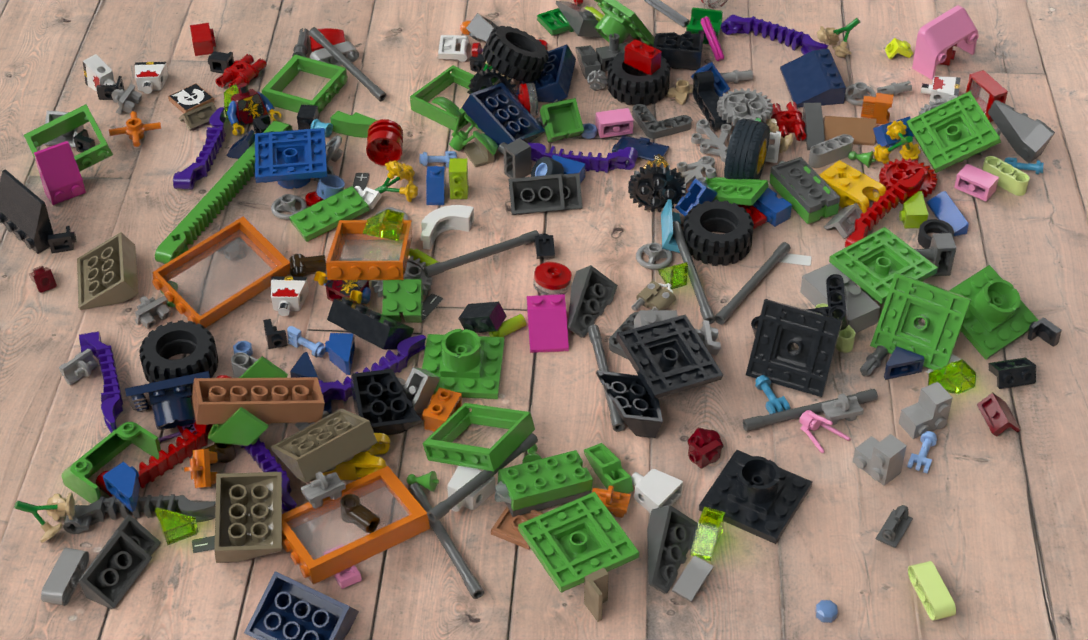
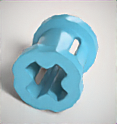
M314 119L310 129L324 128L325 137L327 138L332 134L333 125L320 122L319 119Z

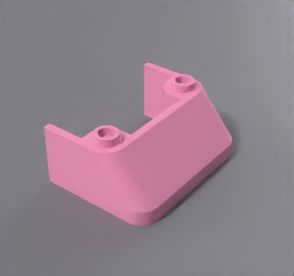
M957 5L920 28L917 35L912 69L933 80L936 66L945 61L947 49L957 44V47L971 55L975 53L976 42L979 37L978 30L965 8Z

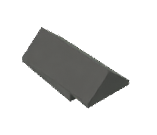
M579 173L508 179L512 215L583 209Z
M130 514L126 516L79 579L87 599L110 609L115 608L152 559L151 555L161 543Z

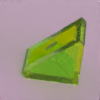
M685 262L659 269L658 273L665 284H671V289L687 285L688 263Z
M158 507L155 509L158 525L167 545L197 535L199 532L196 518Z

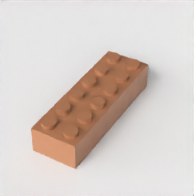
M318 377L194 378L192 402L196 424H223L240 407L267 424L313 423L321 420L323 416L325 402Z

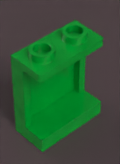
M693 7L690 23L687 25L686 31L696 34L699 33V30H704L701 19L709 17L718 39L723 11ZM704 32L703 44H709Z

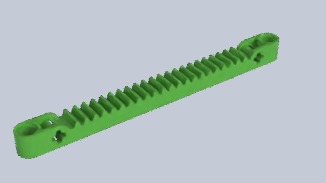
M273 121L263 133L292 131L293 128L290 124ZM255 142L158 246L155 252V260L157 262L166 264L188 250L187 245L194 244L193 240H197V236H201V231H205V227H209V223H213V219L217 218L216 214H221L220 210H224V206H228V202L232 201V197H236L235 193H239V189H243V185H247V181L251 180L250 177H254Z

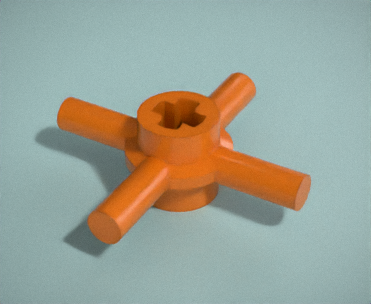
M132 111L130 113L131 118L126 121V127L109 129L110 136L127 134L133 140V146L139 147L140 139L144 137V132L161 129V123L143 124L141 119L137 117V112Z

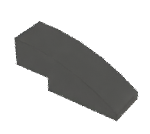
M591 45L575 47L579 65L585 79L588 78L592 71L601 70L597 53Z
M804 103L803 106L807 150H810L816 144L824 142L821 103Z

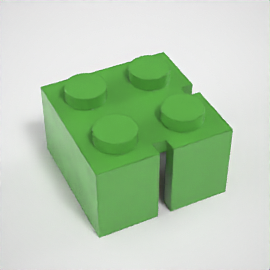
M576 98L546 104L540 109L543 125H546L544 129L548 143L563 140L564 137L567 139L580 136L584 132Z
M422 279L383 280L384 299L382 315L401 323L400 313H403L405 323H422Z

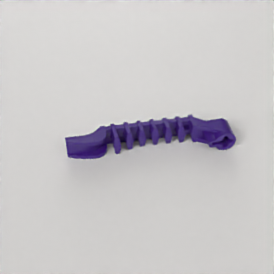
M730 15L721 23V30L727 35L732 33L749 34L751 31H754V35L758 36L762 33L764 39L770 36L771 41H774L776 38H778L780 44L785 41V45L787 47L792 45V50L794 51L799 46H802L801 53L803 55L813 50L828 49L829 46L814 41L809 34H804L802 31L798 32L795 29H788L786 26L782 27L779 24H772L770 21L766 22L763 19H756L755 16L742 18L737 15Z
M224 107L217 109L210 117L209 122L213 127H207L205 145H203L199 157L196 158V163H192L182 172L178 171L174 174V189L193 190L196 181L208 176V171L211 170V165L214 164L213 160L216 159V154L219 153V148H222V142L225 141L226 137L224 131V123L226 121Z
M528 143L531 146L532 161L537 162L542 157L552 158L553 155L585 163L586 171L595 170L596 172L605 171V173H608L617 168L631 170L634 168L638 157V151L633 147H626L624 150L620 149L618 152L608 153L607 158H602L601 153H598L597 157H593L592 152H589L588 156H583V153L579 151L577 156L571 150L566 155L564 149H561L559 154H556L555 146H552L550 153H546V147L543 144Z
M99 331L79 334L81 353L90 349L92 354L99 360L104 380L103 393H101V410L105 424L112 433L117 429L116 419L123 411V399L112 347L102 343Z
M418 335L399 342L397 355L388 350L385 357L380 358L379 365L375 362L372 364L371 370L366 367L363 372L392 369L394 373H400L403 368L407 367L408 361L413 355L425 350V340L427 337ZM348 376L344 379L343 384L338 380L335 382L318 380L325 403L330 399L346 402L352 396L351 378Z
M259 438L253 445H239L241 448L245 447L247 453L251 455L263 472H282V511L288 512L296 508L297 503L290 496L292 492L289 483L290 479L287 477L286 471L282 470L280 463L276 462V458L271 456L270 450L265 448L264 442L261 443Z

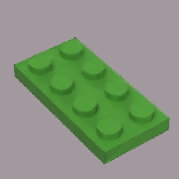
M706 177L707 185L718 193L713 201H729L731 204L753 205L769 187L768 180Z
M351 186L289 218L304 240L308 242L336 228L339 220H352L370 210L368 204Z

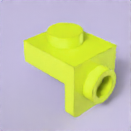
M896 38L885 48L889 59H892L897 53L907 58L913 55L910 48L911 45L907 41H901Z

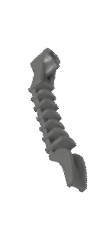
M159 494V496L155 497L151 495L140 497L138 495L136 510L132 512L115 496H112V498L100 496L99 500L90 505H75L73 520H69L68 515H66L63 528L68 533L79 534L82 531L89 530L90 525L100 521L104 522L106 513H109L112 520H116L118 513H121L124 519L130 512L136 518H140L141 512H144L148 518H152L153 511H156L157 517L163 519L164 513L167 511L168 520L174 522L176 511L181 510V518L184 522L198 523L215 519L216 503L215 501L194 502L187 499L184 495L175 496V494H171V496Z

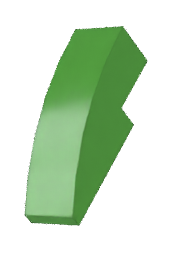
M337 111L330 117L333 132L367 138L370 125L378 121L357 112L351 116Z
M603 443L584 449L587 460L607 490L609 485L614 486L615 492L627 494L633 491L631 476L621 467V460Z

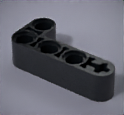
M713 72L694 73V100L713 131L721 130V126L727 124V120H722V116H719V112H717L719 97L714 91Z

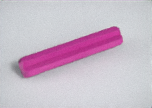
M709 17L702 18L701 24L716 61H721L724 59V54Z

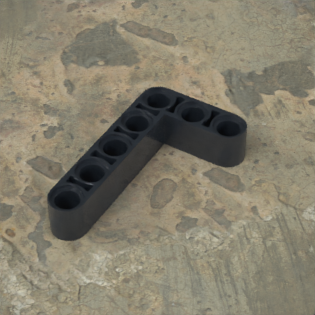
M832 274L826 279L828 307L806 310L842 319L841 331L849 325L846 289L843 277L839 274ZM760 316L755 317L751 321L754 336L756 335Z

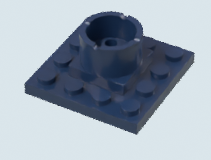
M209 371L125 388L126 397L132 409L137 410V412L147 411L152 406L158 430L174 429L178 425L180 427L190 425L196 421L192 402L194 378H210Z

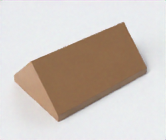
M825 116L823 118L824 141L847 134L854 138L853 144L874 146L875 134L873 128L876 127L877 119Z

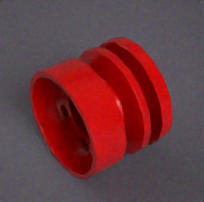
M389 119L375 121L368 129L366 145L368 158L375 164L385 166L389 161H399L403 151V129L398 123Z

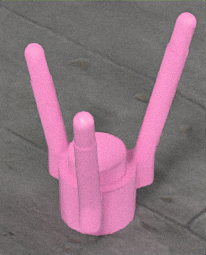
M811 410L805 411L800 417L801 430L808 435L821 453H824V449L810 430L815 431L822 426L847 441L850 440V437L830 426L833 424L832 421L813 413Z

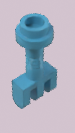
M1007 157L1004 162L1019 170L1036 171L1035 174L1043 173L1044 163L1037 160L1036 164L1017 163V158Z
M761 375L755 380L756 388L763 390L769 399L765 406L769 414L776 413V411L781 412L783 409L790 410V405L784 396L777 398L769 386L771 384L769 377Z

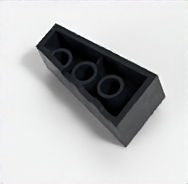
M351 298L333 299L327 320L381 349L397 350L399 342L412 336L414 328L370 310L365 305L356 304Z

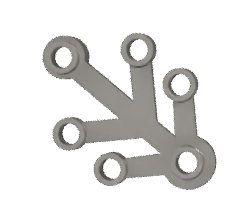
M701 119L696 124L697 133L692 134L691 142L700 144L701 153L718 155L725 162L728 147L724 143L727 136L731 133L732 127L729 124H723L720 137L718 138L710 129L708 121ZM701 134H706L709 139L702 138Z
M703 156L698 162L691 164L686 162H679L677 164L678 172H681L682 177H685L686 186L694 178L707 184L706 177L714 178L717 176L716 169L714 168L715 159L710 156ZM702 171L706 172V177L702 176Z

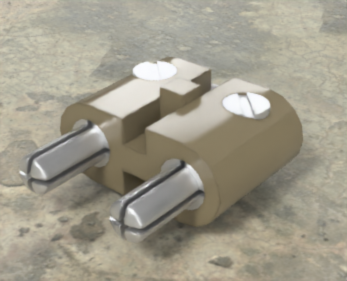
M651 281L636 296L637 301L631 306L632 310L637 311L642 305L646 308L650 307L651 310H666L676 300L673 290L670 288L671 284Z

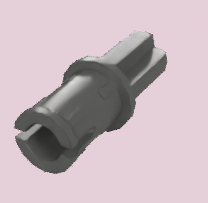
M877 346L876 350L866 357V362L860 368L861 375L869 376L875 368L881 365V361L888 354V350L884 346Z

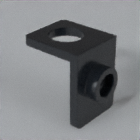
M122 76L118 77L116 85L96 86L99 100H113L112 92L115 89L124 90Z

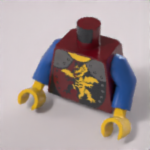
M246 83L239 84L237 86L239 93L231 96L227 116L231 126H234L232 133L235 136L238 135L236 129H239L242 135L245 131L243 125L253 122L254 118L268 113L271 114V121H276L273 117L274 114L279 119L281 118V113L274 111L275 108L269 99L261 92H257L254 89L248 90Z
M316 272L314 281H318V284L321 286H326L328 300L333 302L334 298L342 299V297H348L353 299V302L356 304H368L370 302V280H327V275L324 272Z

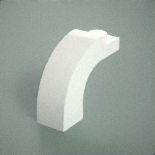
M465 205L444 206L425 216L421 222L422 232L420 237L421 241H423V249L430 250L436 237L444 231L461 230L469 232L474 222V207Z

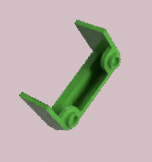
M261 356L239 378H287L288 374ZM240 407L223 424H213L208 438L215 443L242 446L253 445L269 425Z
M126 422L65 469L61 475L63 483L70 490L92 504L100 499L101 494L99 487L88 480V478L132 443L158 460L159 451H161L159 439L137 423Z

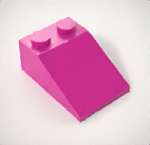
M68 141L34 152L45 195L52 205L86 193L82 176Z
M565 294L527 296L530 353L569 351Z

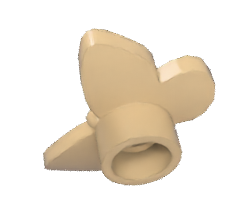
M679 80L676 82V88H670L667 95L670 98L675 97V100L683 105L687 100V94L693 93V85L689 84L687 80Z

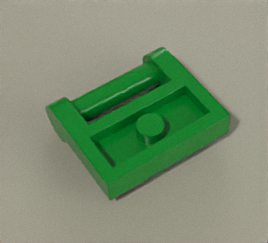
M559 8L537 15V21L552 36L568 30L570 32L574 31Z

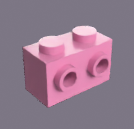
M629 108L596 112L595 126L600 138L633 134L634 120Z
M966 164L957 174L954 188L987 201L996 191L999 177Z

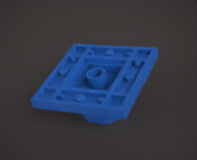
M324 128L255 134L256 183L277 181L283 188L297 189L306 186L311 178L328 177Z

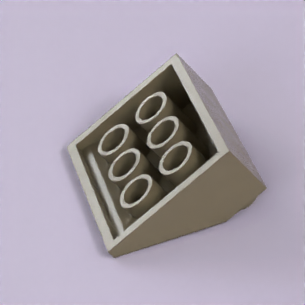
M122 232L77 258L78 308L80 310L124 303L138 294L136 247Z
M341 408L271 446V448L298 479L304 482H311L316 480V473L332 471L336 468V465L350 461L354 458V455L360 452L368 451L372 445L377 443V439L369 420Z
M282 472L216 474L214 545L216 563L241 562L282 551Z

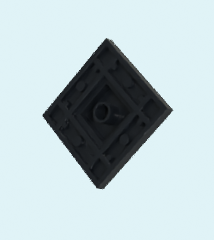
M765 299L746 376L757 379L759 376L765 375L770 378L771 383L823 397L843 320Z
M686 314L617 333V341L652 400L719 381L723 377V373Z
M736 450L699 504V511L777 544L811 489L813 481L778 467L775 462L767 460L765 457L751 456Z

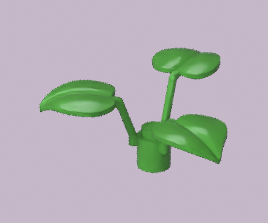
M436 97L432 100L431 103L441 106L447 112L457 117L454 132L452 133L453 138L449 143L453 149L461 151L468 142L476 137L489 150L492 156L495 155L498 145L488 135L474 131L473 135L468 138V134L473 127H476L478 130L480 128L467 114L464 117L472 125L466 132L461 130L457 132L461 112H459V107L445 97Z

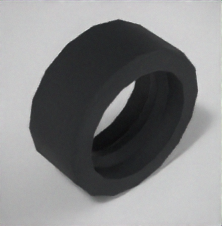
M930 219L920 225L917 240L924 249H929L932 237L928 236L927 233H951L953 237L954 230L949 223L943 220Z

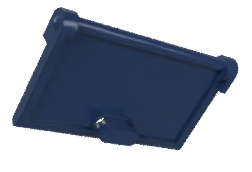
M622 135L618 143L613 146L612 153L618 152L620 149L624 150L626 147H633L638 151L637 158L661 164L670 146L650 142V139L644 137L638 139Z

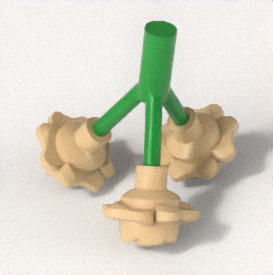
M855 18L846 27L836 30L834 27L824 29L823 26H820V30L817 31V38L819 42L837 45V42L840 40L838 36L846 31L841 44L837 47H832L835 50V55L845 58L847 54H851L847 48L849 33L860 23V20Z

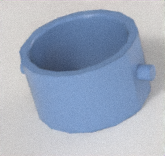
M327 174L328 177L319 178L316 189L317 195L322 199H326L343 191L345 186L344 180L332 174Z

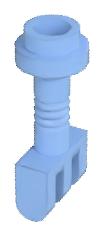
M445 151V156H427V152H423V154L419 155V163L427 166V163L440 162L446 163V167H449L450 158H457V153L455 151Z
M293 326L287 328L288 343L296 348L300 345L312 350V355L315 357H322L325 354L323 343L317 342L315 344L301 336V330Z
M926 431L921 435L920 441L923 444L919 455L911 454L907 465L908 468H912L915 462L917 463L915 470L920 471L921 466L924 465L923 473L928 474L932 459L926 457L930 447L935 446L937 443V436L934 432Z

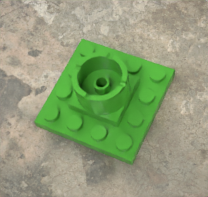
M594 0L605 14L594 28L605 40L609 42V35L612 34L613 38V33H616L620 36L619 44L623 43L630 35L634 39H642L641 41L649 46H654L655 37L635 12L616 0Z
M970 91L906 121L907 126L935 173L956 163L963 162L971 156L1001 143L1000 137Z
M886 227L829 257V262L859 285L871 299L877 300L881 304L886 301L895 273L924 281L936 274L938 270L937 266Z
M990 265L949 290L972 299L961 332L985 360L1027 333L1030 325L1035 321H1039L1020 300L1017 289L1010 282L1003 280Z
M895 273L870 346L877 348L879 345L884 346L890 354L893 353L897 346L922 355L925 358L924 367L944 374L946 373L972 299L906 275Z
M455 329L445 335L428 334L422 369H426L440 377L433 394H436L440 387L462 393V398L498 399L505 337L478 336L474 331L468 329Z
M595 492L518 524L519 532L561 593L584 583L585 576L603 567L608 572L639 558V551Z

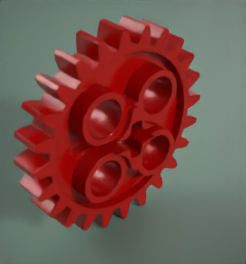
M904 158L901 161L895 159L894 162L889 161L888 164H884V167H881L879 183L884 185L886 190H889L892 184L895 185L898 180L912 178L922 168L925 170L924 183L920 191L927 198L928 194H932V191H935L937 174H934L933 169L930 170L929 165L924 166L925 162L919 164L917 159L914 162L911 158L908 161H905Z

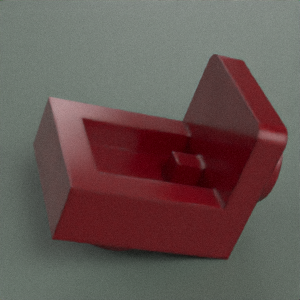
M39 266L34 268L32 273H29L31 281L35 282L38 292L42 293L57 287L52 271L48 267Z
M699 427L687 441L688 445L694 442L699 448H702L712 441L718 440L722 444L721 449L724 447L717 431Z
M714 440L699 448L694 442L689 443L688 457L692 463H695L702 469L719 460L722 444L718 440Z

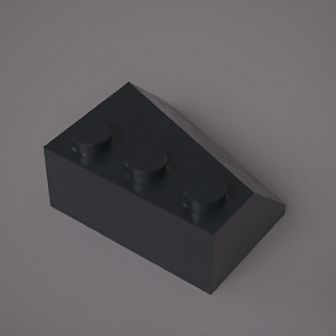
M699 30V33L691 34V31H685L682 35H678L675 32L655 33L653 47L661 51V55L673 69L698 70L701 67L704 30Z
M392 369L353 373L351 375L350 385L355 413L370 421L374 433L386 435L401 434L422 423V419L417 415L412 402L407 398L402 385Z
M597 370L596 374L622 420L636 436L656 438L663 423L659 399L652 400L638 375Z

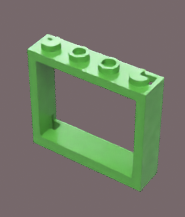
M294 55L262 89V94L269 99L273 106L298 113L301 105L318 106V112L320 113L346 84L348 78L346 68ZM300 71L331 79L313 100L282 92Z
M452 65L410 96L411 110L454 131L457 117L428 103V101L453 83L470 89L468 85L471 83L470 80L474 75ZM462 108L459 110L461 118L457 132L469 123L464 117L466 112Z
M87 104L24 134L34 156V152L38 151L37 147L90 122L101 144L74 156L79 171L113 155Z
M464 403L422 444L429 461L495 471L535 430L531 412ZM471 424L509 429L490 449L452 443Z

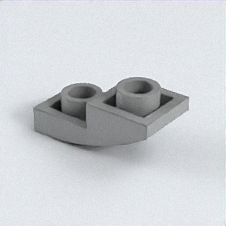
M694 555L673 587L672 592L692 603L714 566Z

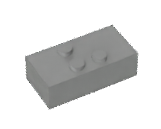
M831 263L802 276L800 292L816 307V305L821 303L828 304L826 279L832 274L841 275L846 289L850 327L857 333L877 324L880 306Z

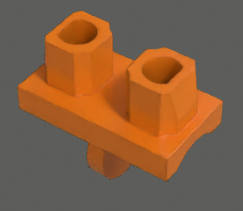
M209 449L193 450L190 467H184V472L191 471V480L194 479L195 488L211 487L212 484L216 483V474L218 473L210 472V464L217 463V452L209 451Z
M609 485L608 490L593 488L592 492L598 495L609 512H613L615 517L623 518L624 514H627L631 494L615 492L614 486Z

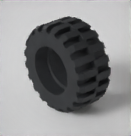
M498 26L494 28L483 48V56L488 65H491L500 74L516 79V81L533 82L538 79L549 58L548 50L542 45L541 41L527 34V32L521 31L518 28H512L511 26Z
M625 51L624 53H618L611 59L608 64L607 86L610 94L619 102H625L626 105L643 104L647 106L650 103H657L658 100H662L667 95L670 85V65L662 55L661 68L652 75L624 63Z
M714 200L713 202L705 201L703 204L699 203L685 216L684 238L690 254L695 260H701L703 264L709 263L712 266H727L729 263L735 264L738 260L741 261L750 252L754 222L750 214L743 207L740 208L738 204H731L729 201L719 202V200ZM712 232H722L725 234H716Z
M178 320L175 323L171 321L167 322V325L158 326L155 331L152 330L148 333V337L144 338L139 349L143 372L149 383L209 371V376L212 378L218 368L219 359L214 336H212L207 328L199 323L196 325L193 321L184 322L183 320ZM178 354H190L182 359L169 360V358Z

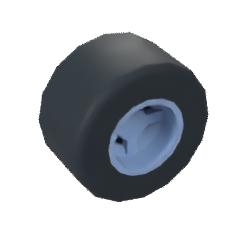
M542 157L533 166L531 177L563 175L564 168L560 162L550 157Z

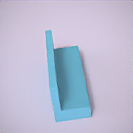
M668 199L661 213L662 249L680 253L676 240L673 237V222L679 221L681 224L680 213L672 212V200Z

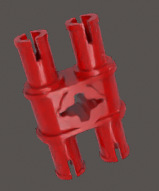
M246 54L241 60L234 61L233 65L226 68L224 73L215 82L219 87L223 88L228 82L232 81L228 84V87L232 92H237L239 84L246 83L248 85L253 78L258 77L259 72L267 66V63L264 59L259 58L252 64L254 62L253 57L250 54Z
M791 102L787 104L786 108L788 111H781L780 104L776 103V108L775 103H773L771 119H776L781 136L784 138L786 135H789L788 133H795L796 140L800 141V137L802 141L805 140L807 137L804 130L805 122L802 119L801 111L797 108L796 102H793V106Z

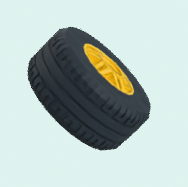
M744 118L737 121L728 145L724 178L760 179L770 138V128L766 123Z

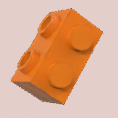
M439 387L436 394L432 395L428 408L423 410L422 420H424V429L435 432L462 406V393Z

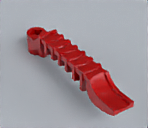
M921 168L912 178L898 180L895 185L892 184L891 188L885 191L883 196L879 197L877 202H873V206L871 208L868 207L867 211L862 213L859 219L855 220V232L847 238L845 248L867 237L868 231H871L874 225H877L879 220L884 218L885 213L888 214L891 207L897 208L899 202L904 204L907 198H911L920 191L924 183L925 170Z
M195 421L194 427L197 435L185 429L183 431L184 439L179 436L176 440L177 447L170 444L168 446V453L163 450L159 451L158 460L154 456L149 457V465L141 462L138 472L140 487L143 489L150 481L154 482L155 478L159 475L163 476L167 470H172L178 463H183V460L187 457H192L193 450H200L202 447L207 446L212 424H196ZM106 470L99 474L96 479V485L112 497L113 495L106 489L103 475L109 472Z

